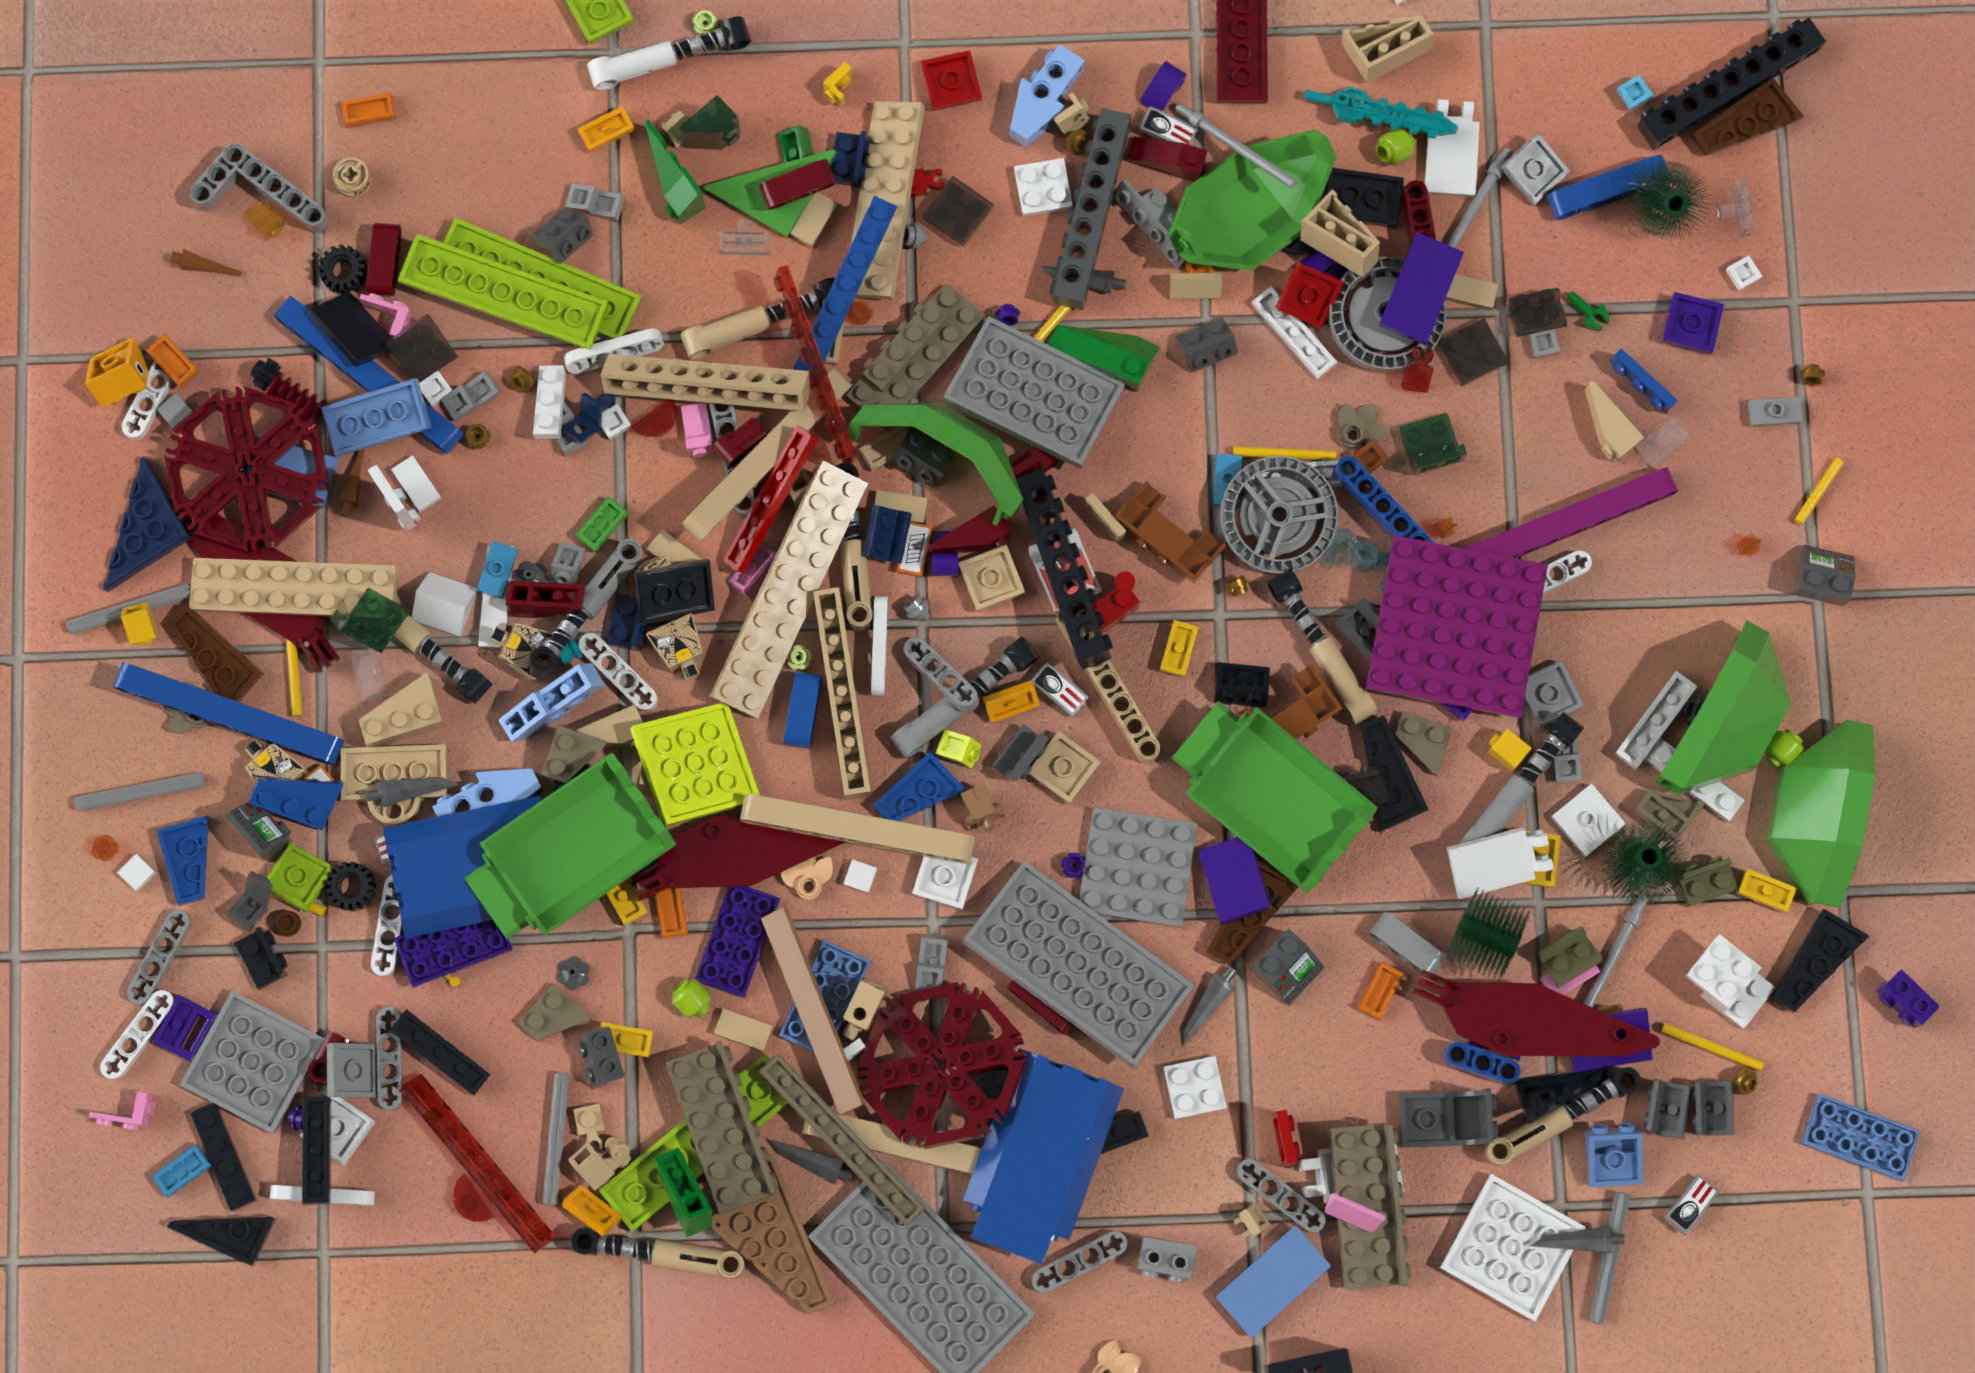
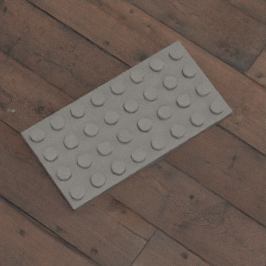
M1025 860L962 941L963 944L1133 1069L1195 986Z
M884 1160L883 1164L926 1209L906 1227L875 1193L862 1182L808 1237L940 1373H978L1036 1314Z

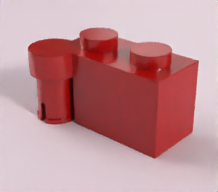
M1123 571L1118 573L1114 581L1115 589L1093 604L1095 611H1100L1104 619L1105 626L1101 627L1103 634L1139 609L1140 601L1132 591L1135 586V578L1130 572Z

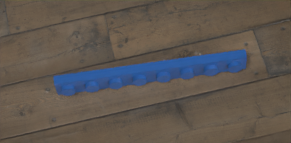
M875 195L793 370L809 371L811 390L898 207Z

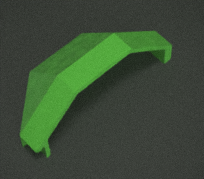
M1313 129L1247 146L1295 178L1297 184L1292 189L1237 152L1186 187L1168 233L1177 254L1189 263L1253 271L1300 237L1302 220L1319 204L1337 157L1328 137Z
M942 403L863 405L850 422L846 438L853 442L857 440L866 426H914L973 461L1000 504L992 524L997 526L1002 518L1012 517L1014 512L1018 514L1023 497L1001 438Z
M1747 620L1734 639L1736 643L1704 703L1667 765L1655 781V783L1676 795L1752 772L1759 764L1791 705L1770 633Z
M1846 720L1791 763L1779 770L1766 842L1808 906L1812 903H1819L1840 908L1860 856L1875 780L1873 725Z

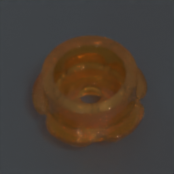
M863 300L859 302L854 301L848 312L849 320L858 325L866 324L873 315V310L869 307V303Z
M1451 517L1432 525L1435 531L1433 534H1439L1441 539L1455 533L1453 528L1457 526V523L1454 524Z
M1754 533L1744 537L1736 545L1740 550L1739 554H1746L1748 557L1755 554L1761 548L1759 546L1761 538H1757Z
M109 835L98 837L92 844V853L96 859L109 861L118 852V844ZM104 846H107L106 851L103 850Z

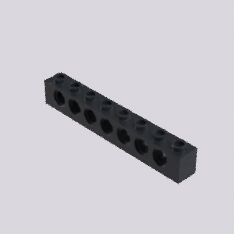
M1810 17L1802 22L1800 19L1794 21L1787 27V31L1782 34L1776 32L1767 38V43L1760 47L1758 44L1752 46L1745 52L1746 55L1740 59L1734 57L1724 65V69L1719 72L1716 69L1704 76V81L1699 84L1695 82L1689 84L1682 90L1683 93L1679 96L1671 95L1661 103L1662 106L1654 109L1652 107L1640 115L1641 120L1637 128L1652 150L1658 149L1751 93L1772 77L1776 78L1819 52L1826 43V40ZM1787 41L1795 42L1798 48L1791 47ZM1767 53L1774 54L1777 60L1769 59ZM1746 66H1752L1756 73H1750ZM1725 79H1732L1735 82V85H1728L1725 82ZM1704 91L1712 92L1714 98L1706 97ZM1683 104H1690L1694 110H1686ZM1662 116H1668L1673 123H1665L1662 120Z
M1041 468L1016 478L1023 497L1022 504L1079 665L1084 670L1112 659L1109 650L1113 649V645L1109 635L1103 634L1101 627L1105 626V622L1101 612L1095 611L1093 604L1097 600L1093 589H1088L1085 581L1089 580L1084 565L1079 566L1077 558L1081 557L1076 542L1071 543L1069 535L1073 534L1069 521H1063L1061 513L1065 512L1060 497L1055 498L1053 490H1056L1057 487L1053 476H1047L1044 469ZM1047 496L1042 503H1036L1039 497ZM1054 518V522L1051 525H1044L1047 519ZM1056 541H1063L1060 547L1052 548ZM1066 563L1071 564L1066 571H1060L1062 565ZM1071 587H1079L1074 594H1068V590ZM1087 609L1085 615L1076 617V613L1079 610ZM1095 632L1092 639L1084 640L1087 633Z

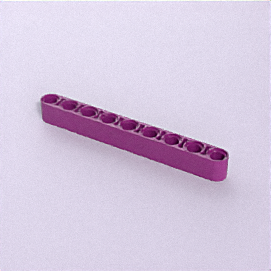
M1668 467L1662 468L1464 549L1519 558L1677 493L1678 489Z

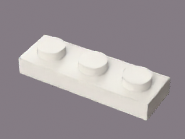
M564 365L539 366L533 427L535 439L561 438L567 372Z

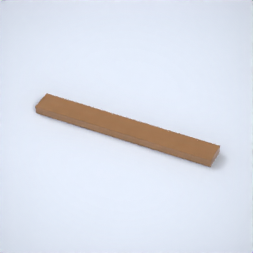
M787 907L762 917L761 920L839 1115L865 1105Z

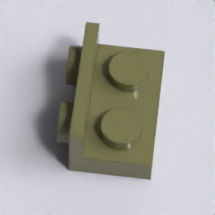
M1722 856L1707 860V866L1698 868L1697 864L1682 869L1683 874H1681V877L1678 876L1679 879L1677 878V881H1679L1687 907L1739 889L1729 865L1732 863L1731 858L1723 860Z
M1582 926L1575 930H1570L1562 938L1554 943L1547 944L1538 952L1541 967L1558 988L1603 961L1602 955L1587 938L1586 931Z

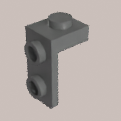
M251 871L247 877L244 895L228 912L227 918L249 932L268 911L273 887L269 879L264 875H258Z

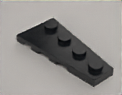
M1385 715L1361 725L1375 804L1378 807L1377 814L1381 832L1429 811Z
M1822 909L1770 999L1792 1013L1795 1012L1868 939L1869 935L1828 910Z

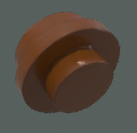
M282 911L276 916L274 926L280 935L291 937L299 932L301 919L293 911Z

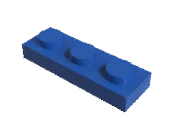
M1622 348L1611 359L1610 363L1614 371L1620 376H1625L1632 382V387L1638 393H1644L1656 410L1667 414L1678 401Z

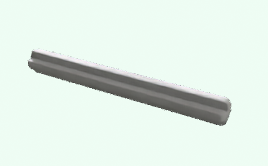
M185 583L70 619L66 622L69 633L74 635L122 620L121 613L123 608L147 601L151 610L189 599L191 584Z
M198 772L77 796L74 798L76 810L84 811L204 787L205 777L204 774Z
M555 1073L543 1191V1204L547 1206H556L558 1204L569 1075L567 1073Z
M1616 1192L1614 1194L1608 1223L1610 1234H1623L1630 1202V1195L1626 1193ZM1611 1245V1253L1602 1252L1589 1321L1600 1325L1605 1323L1621 1245Z

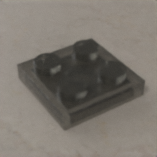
M952 176L925 211L923 219L964 247L994 208V204Z
M426 314L385 342L409 378H418L419 383L458 357L429 314Z
M1485 318L1440 339L1438 342L1462 387L1507 365L1509 362Z

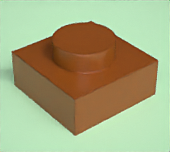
M1374 438L1353 454L1370 474L1390 459Z

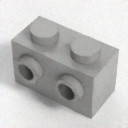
M1142 1237L1137 1269L1143 1270L1142 1276L1158 1278L1159 1273L1169 1275L1168 1281L1184 1283L1185 1279H1191L1197 1247Z

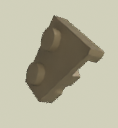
M1403 711L1394 737L1403 746H1406L1410 753L1430 770L1429 772L1432 775L1437 776L1453 728Z
M559 724L541 775L567 783L606 746L607 741Z
M1650 789L1633 812L1651 826L1653 823V827L1655 825L1656 829L1660 831L1666 827L1662 834L1665 835L1667 833L1666 837H1669L1670 840L1676 837L1672 841L1675 843L1700 812L1705 802L1702 800L1692 801L1683 799L1680 795H1667L1662 791Z
M553 984L518 1023L537 1041H540L581 1023L589 1022L592 1017L558 986Z

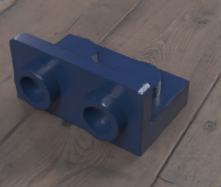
M861 131L860 135L836 132L834 151L837 154L831 163V170L836 184L859 187L860 179H865L867 164H863L864 155H869L871 140H867L866 131Z
M872 505L862 556L902 563L912 514L906 511Z
M617 594L607 645L638 651L639 645H644L646 630L643 629L644 625H641L638 620L636 597Z

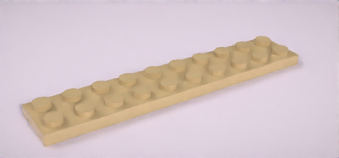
M820 460L710 697L754 718H759L814 600L813 591L819 590L868 485L867 482Z

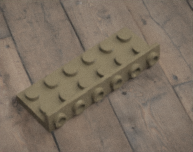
M722 1041L716 1042L713 1046L665 1062L719 1215L773 1196L776 1193L775 1188L779 1187L774 1171L770 1173L768 1171L766 1162L770 1160L765 1146H759L757 1137L761 1135L756 1121H750L748 1112L751 1111V1106L747 1096H741L739 1087L742 1086V1081L738 1071H732L730 1061H733L731 1050L728 1045L724 1047Z
M1386 1122L1329 1128L1335 1194L1379 1212L1385 1217V1220L1374 1232H1368L1337 1218L1344 1290L1393 1285L1407 1286V1279H1410L1411 1271L1409 1263L1405 1261L1408 1241L1407 1237L1403 1236L1402 1229L1406 1219L1404 1210L1400 1208L1403 1188L1401 1182H1398L1397 1171H1400V1159L1398 1155H1395L1394 1144L1398 1143L1396 1128H1393L1391 1123Z

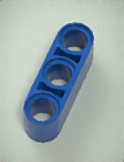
M795 672L784 734V745L810 749L822 675Z
M1462 1042L1452 1043L1443 1052L1444 1062L1451 1068L1502 1085L1514 1083L1521 1075L1520 1065L1516 1061ZM1452 1048L1461 1050L1463 1054L1461 1062L1452 1060L1450 1056ZM1477 1057H1484L1488 1061L1487 1070L1483 1071L1476 1067ZM1503 1065H1508L1513 1069L1514 1073L1511 1079H1506L1502 1076L1501 1068Z

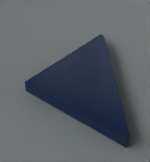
M144 456L139 461V471L137 478H134L131 488L130 501L127 512H124L116 548L114 547L109 564L108 577L103 584V588L107 592L192 539L184 523L179 520V515L175 514L171 500L149 461Z

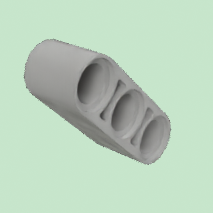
M1387 912L1383 913L1369 932L1376 941L1420 974L1423 969L1435 974L1446 959V956L1436 947Z

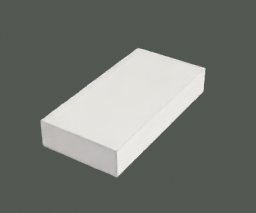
M413 455L391 469L420 513L442 499Z

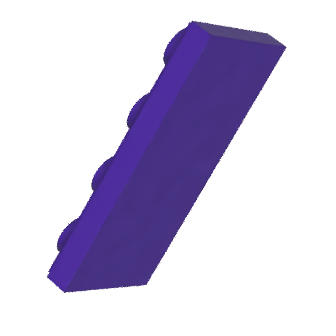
M1417 232L1378 326L1426 346L1464 252Z
M747 886L728 887L695 979L699 980L702 984L745 998L768 936L761 918L777 911L781 899Z
M494 920L405 938V934L394 938L412 989L513 951L509 939L505 938Z

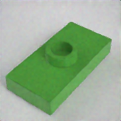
M608 496L575 536L596 553L629 515V512Z

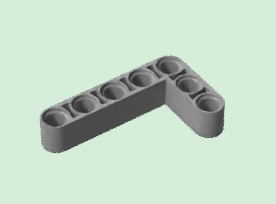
M232 143L225 147L190 189L191 199L197 208L208 212L213 210L237 181L242 178L311 232H323L329 224L324 209L318 203L237 143ZM235 155H242L241 160L238 162H231ZM254 170H262L259 176L251 177ZM219 174H226L222 181H215L216 176ZM276 184H280V185H281V188H280L279 191H277V192H271V191H270V189H271L274 185H276ZM209 193V197L206 200L199 201L201 194ZM293 200H301L300 205L297 207H290ZM313 215H321L317 222H310V218Z

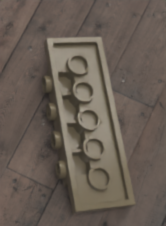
M946 283L932 300L929 299L926 303L921 301L913 310L915 316L909 322L904 320L896 329L898 335L892 341L888 338L879 348L881 354L876 359L871 357L862 367L864 370L863 377L846 394V398L859 409L863 405L910 403L985 319V315ZM880 426V427H881L882 429L886 430V428H887L888 426Z

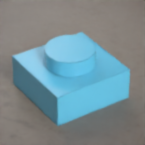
M1640 75L1622 84L1616 90L1630 111L1653 96Z

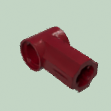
M752 417L734 432L721 436L713 444L712 448L728 467H732L744 458L749 449L765 438L767 433L760 423Z
M1031 446L1026 450L1025 454L1011 461L1010 464L1015 478H1018L1041 468L1046 472L1056 466L1058 461L1056 457Z
M328 1032L315 1059L308 1066V1075L317 1085H327V1075L323 1078L315 1077V1071L318 1067L327 1066V1044L350 1043V1040L334 1032Z

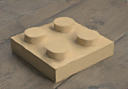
M1007 545L958 563L976 612L1025 594Z
M1058 731L1047 745L1048 747L1044 754L1032 765L1028 775L1070 805L1101 761Z

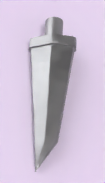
M1039 266L1051 277L1057 279L1059 271H1056V267ZM1094 270L1090 288L1111 294L1112 288L1125 290L1126 280L1114 278L1115 271ZM1070 275L1065 280L1075 282L1078 277Z
M443 777L378 781L379 789L366 791L368 802L381 799L382 807H387L460 784Z
M1228 966L1222 976L1215 972L1212 975L1208 986L1184 1027L1183 1046L1230 993L1235 990L1236 987L1230 982L1237 971Z
M768 1139L780 1155L827 1179L830 1183L836 1184L838 1177L850 1182L853 1178L854 1171L844 1168V1161L840 1157L837 1158Z
M1602 1226L1545 1235L1531 1246L1611 1253V1245L1624 1244V1234H1610V1227Z

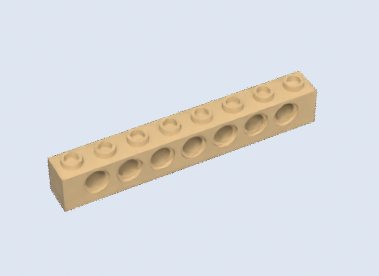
M608 354L601 372L604 394L805 411L811 393L809 371Z
M837 587L813 591L845 800L871 796L840 590Z

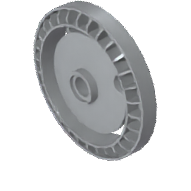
M1378 257V262L1364 277L1349 270L1341 278L1344 284L1333 306L1332 304L1330 305L1328 314L1329 326L1337 346L1344 355L1363 368L1386 373L1412 368L1432 353L1444 331L1446 322L1445 302L1426 346L1420 343L1410 351L1398 355H1380L1363 348L1364 345H1367L1375 350L1390 352L1401 350L1414 342V340L1378 326L1382 317L1381 311L1385 310L1397 280L1392 275L1399 276L1405 261L1404 259ZM1385 274V277L1377 278V275ZM1370 277L1371 288L1360 287L1351 300L1349 320L1352 328L1348 330L1343 317L1345 298L1357 283ZM1355 334L1360 341L1356 342L1352 335Z
M1270 456L1248 464L1230 481L1222 497L1219 519L1225 542L1240 561L1263 573L1281 574L1288 569H1291L1293 572L1300 571L1310 566L1324 554L1335 536L1338 525V507L1332 487L1316 468L1293 457ZM1270 471H1283L1297 475L1315 490L1319 498L1313 499L1306 487L1287 477L1264 479L1261 474ZM1255 477L1258 483L1251 487L1248 482ZM1242 488L1246 490L1247 494L1240 508V523L1245 536L1253 535L1256 537L1258 542L1254 551L1244 543L1235 524V504ZM1316 504L1322 505L1323 513L1317 514ZM1274 509L1284 511V521L1278 522L1274 520L1272 516ZM1323 519L1320 534L1309 550L1294 558L1274 559L1276 554L1290 553L1302 547L1311 538L1316 528L1317 520ZM1260 550L1270 553L1268 558L1259 555Z

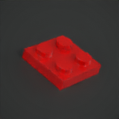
M970 50L921 61L932 111L982 101Z
M1297 261L1275 308L1322 328L1329 314L1330 305L1332 304L1333 306L1344 282L1339 278Z
M1287 1109L1276 1111L1272 1114V1120L1282 1168L1293 1166L1298 1163V1157H1301L1298 1141L1293 1142L1291 1133L1295 1131L1294 1119L1292 1115L1287 1114Z

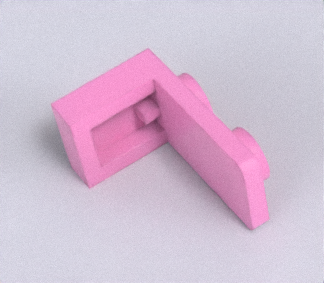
M369 293L368 296L360 295L359 300L363 306L395 315L389 334L395 342L403 344L405 337L410 336L413 328V323L411 322L413 315L408 305L399 301L389 303L383 301L381 296Z
M703 402L682 406L681 411L688 456L704 457L709 453H714L707 404Z
M137 1092L132 1118L90 1112L89 1117L97 1119L96 1124L112 1127L113 1122L123 1123L122 1128L138 1131L139 1126H148L149 1116H153L156 1102L153 1100L154 1095Z

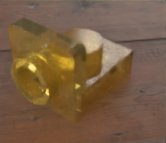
M265 200L261 201L244 215L265 240L277 236L285 225L281 216Z

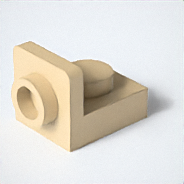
M1073 92L1069 96L1074 104L1053 117L1066 138L1073 131L1079 130L1091 122L1086 113L1090 110L1082 97L1077 99Z

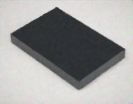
M1332 168L1325 187L1324 197L1333 189L1337 193V198L1340 202L1351 209V214L1358 222L1397 228L1404 178Z
M350 292L309 309L308 315L355 367L396 349L397 343Z
M708 559L634 572L638 620L641 625L684 617L690 613L695 615L715 611L711 565Z

